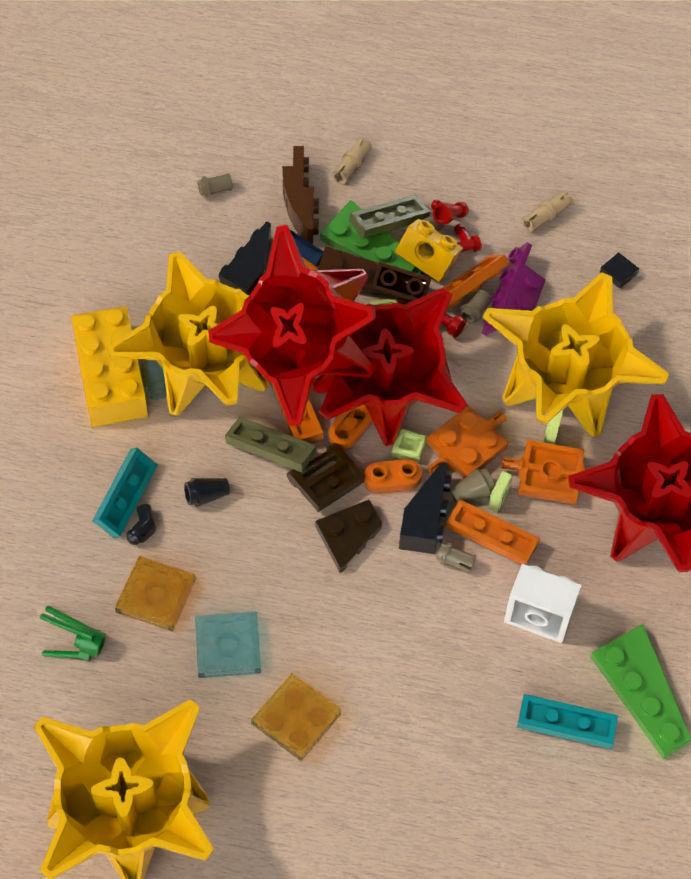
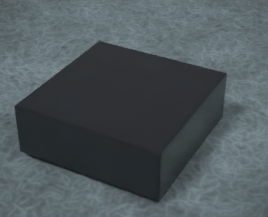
M618 252L601 266L599 273L602 272L612 276L613 284L621 288L638 274L639 267Z

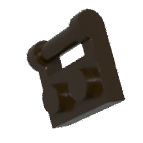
M336 443L326 447L324 453L311 460L303 472L292 469L286 474L292 486L303 494L317 512H320L365 482L363 472ZM331 461L337 462L309 481L305 479Z

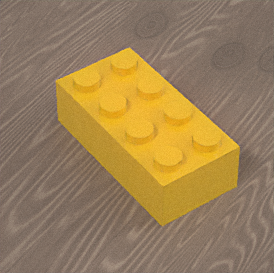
M127 306L71 315L91 427L148 417L138 359L110 357L107 346L132 331Z

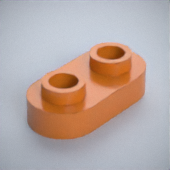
M361 405L340 414L329 428V442L331 444L336 443L342 450H347L360 440L373 424L366 406ZM362 416L364 417V419L359 420L356 419V417ZM340 436H346L347 438H346V439H341V438H339V437H340Z
M411 459L375 462L367 466L364 471V485L369 491L378 494L413 490L421 483L422 468L416 461ZM409 470L412 471V473L406 474L403 471ZM381 473L383 476L376 477L374 474Z

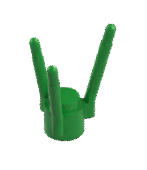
M46 606L45 611L57 618L42 613L40 619L76 634L74 647L79 648V651L44 650L42 651V656L79 658L89 661L91 655L95 657L100 655L106 633L91 628L59 610Z

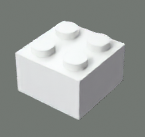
M522 564L510 593L504 623L562 643L577 602L581 584L575 583L574 580L566 576L558 577L547 573L538 566Z

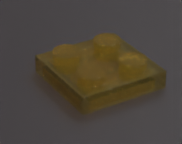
M138 556L116 603L115 611L118 614L173 632L196 581V576L193 573Z
M291 673L253 716L251 724L302 762L340 717L341 709Z

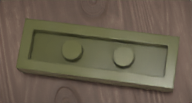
M417 195L351 212L349 222L363 238L410 225L417 219H425L430 216L431 211Z
M240 416L225 434V442L227 444L299 472L304 471L316 454V445Z

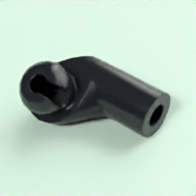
M142 504L137 507L139 521L126 534L128 542L132 545L144 543L155 533L156 525L150 504Z

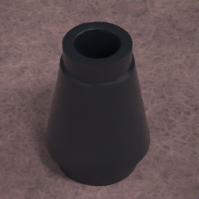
M191 478L190 481L184 483V493L188 505L195 504L198 507L229 495L230 487L227 478Z

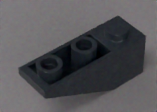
M266 221L260 229H256L250 241L244 247L242 246L237 250L234 259L229 265L226 264L222 267L218 276L220 283L234 289H241L247 295L252 293L258 284L259 278L266 273L271 246V223Z
M446 462L439 464L404 508L399 549L434 554L436 543L442 544L444 526L439 525V518H446L448 500H443L442 498L443 492H449L452 477V475L446 474Z

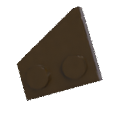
M369 499L315 521V527L339 573L345 571L351 559L356 554L359 555L366 547L367 541L374 538L382 529V521Z

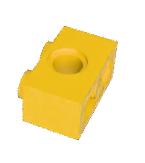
M417 219L408 226L394 253L440 282L450 273L463 247L458 245L457 241L451 236L443 235L435 230L434 226L428 221ZM426 243L433 247L434 253L428 250Z

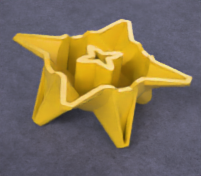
M180 251L168 254L166 290L158 296L156 302L148 314H146L144 323L107 346L110 357L157 361L164 370L169 413L175 416L180 415L205 385L228 406L238 402L239 383L259 392L266 390L269 385V381L248 362L244 353L209 343L208 330L241 311L245 299L250 295L245 294L241 289H234L224 285L218 280L207 279Z
M601 272L573 298H562L557 302L538 306L532 311L487 308L483 315L484 320L517 346V356L502 397L504 403L507 406H514L536 399V419L542 423H548L568 405L588 435L591 437L601 435L611 391L619 383L666 384L669 373L634 348L633 340L623 326L621 319L613 312L612 276Z
M189 699L145 725L130 723L110 727L102 726L89 731L42 716L33 726L57 768L54 790L47 815V826L51 829H56L39 870L47 879H54L97 854H103L107 857L120 879H144L155 847L204 861L211 856L214 848L194 817V814L205 811L210 807L209 797L188 768L183 756L200 711L199 705Z

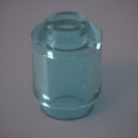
M145 359L140 364L145 393L153 400L166 398L163 368L156 360Z

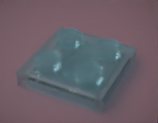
M257 611L195 616L198 678L261 673Z

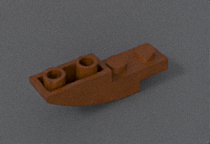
M293 146V166H282L284 203L288 217L298 235L313 244V235H319V219H314V214H319V198H314V187H309V177H304V173H309V157H304V146Z
M327 246L324 248L318 270L363 269L368 275V281L362 288L363 290L408 302L426 296L432 279L380 261L374 262Z

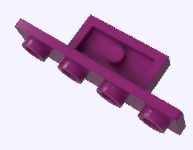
M527 242L519 248L515 247L508 255L507 260L509 264L499 278L501 283L498 290L492 296L491 301L493 304L491 308L529 311L536 308L546 280L525 265L532 248L530 243ZM483 319L485 324L481 333L484 336H488L496 331V329Z

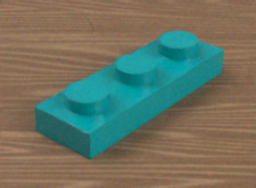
M139 448L130 449L92 521L113 538L121 537L158 464Z
M524 694L517 728L612 749L618 715Z

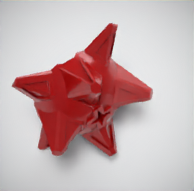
M288 225L277 226L267 272L259 278L258 284L251 295L245 299L241 311L208 330L209 343L244 353L248 362L267 381L274 383L289 425H301L313 380L323 374L370 377L374 372V366L350 336L376 318L374 307L354 302L368 281V275L363 269L312 270L307 268Z
M443 287L406 305L400 303L366 304L374 307L376 318L350 336L372 363L374 372L370 377L323 374L313 381V390L318 394H326L319 411L320 414L326 419H331L356 407L365 405L383 445L391 446L396 441L411 405L417 401L462 413L468 404L452 382L443 337L439 331L453 294Z
M651 394L641 432L632 435L615 452L609 462L569 475V487L614 503L618 510L610 557L616 562L622 561L658 539L678 572L691 571V433L684 430L664 394Z

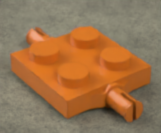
M467 405L462 413H457L427 437L426 444L436 452L439 458L427 467L429 473H433L441 462H446L447 468L457 472L463 479L476 469L480 471L508 448L509 442L495 429L506 421V416L501 411H497L496 414L486 420Z
M527 439L525 452L521 456V460L503 456L501 469L518 471L520 479L518 495L576 505L579 491L569 487L568 476L585 470L583 464L585 450Z

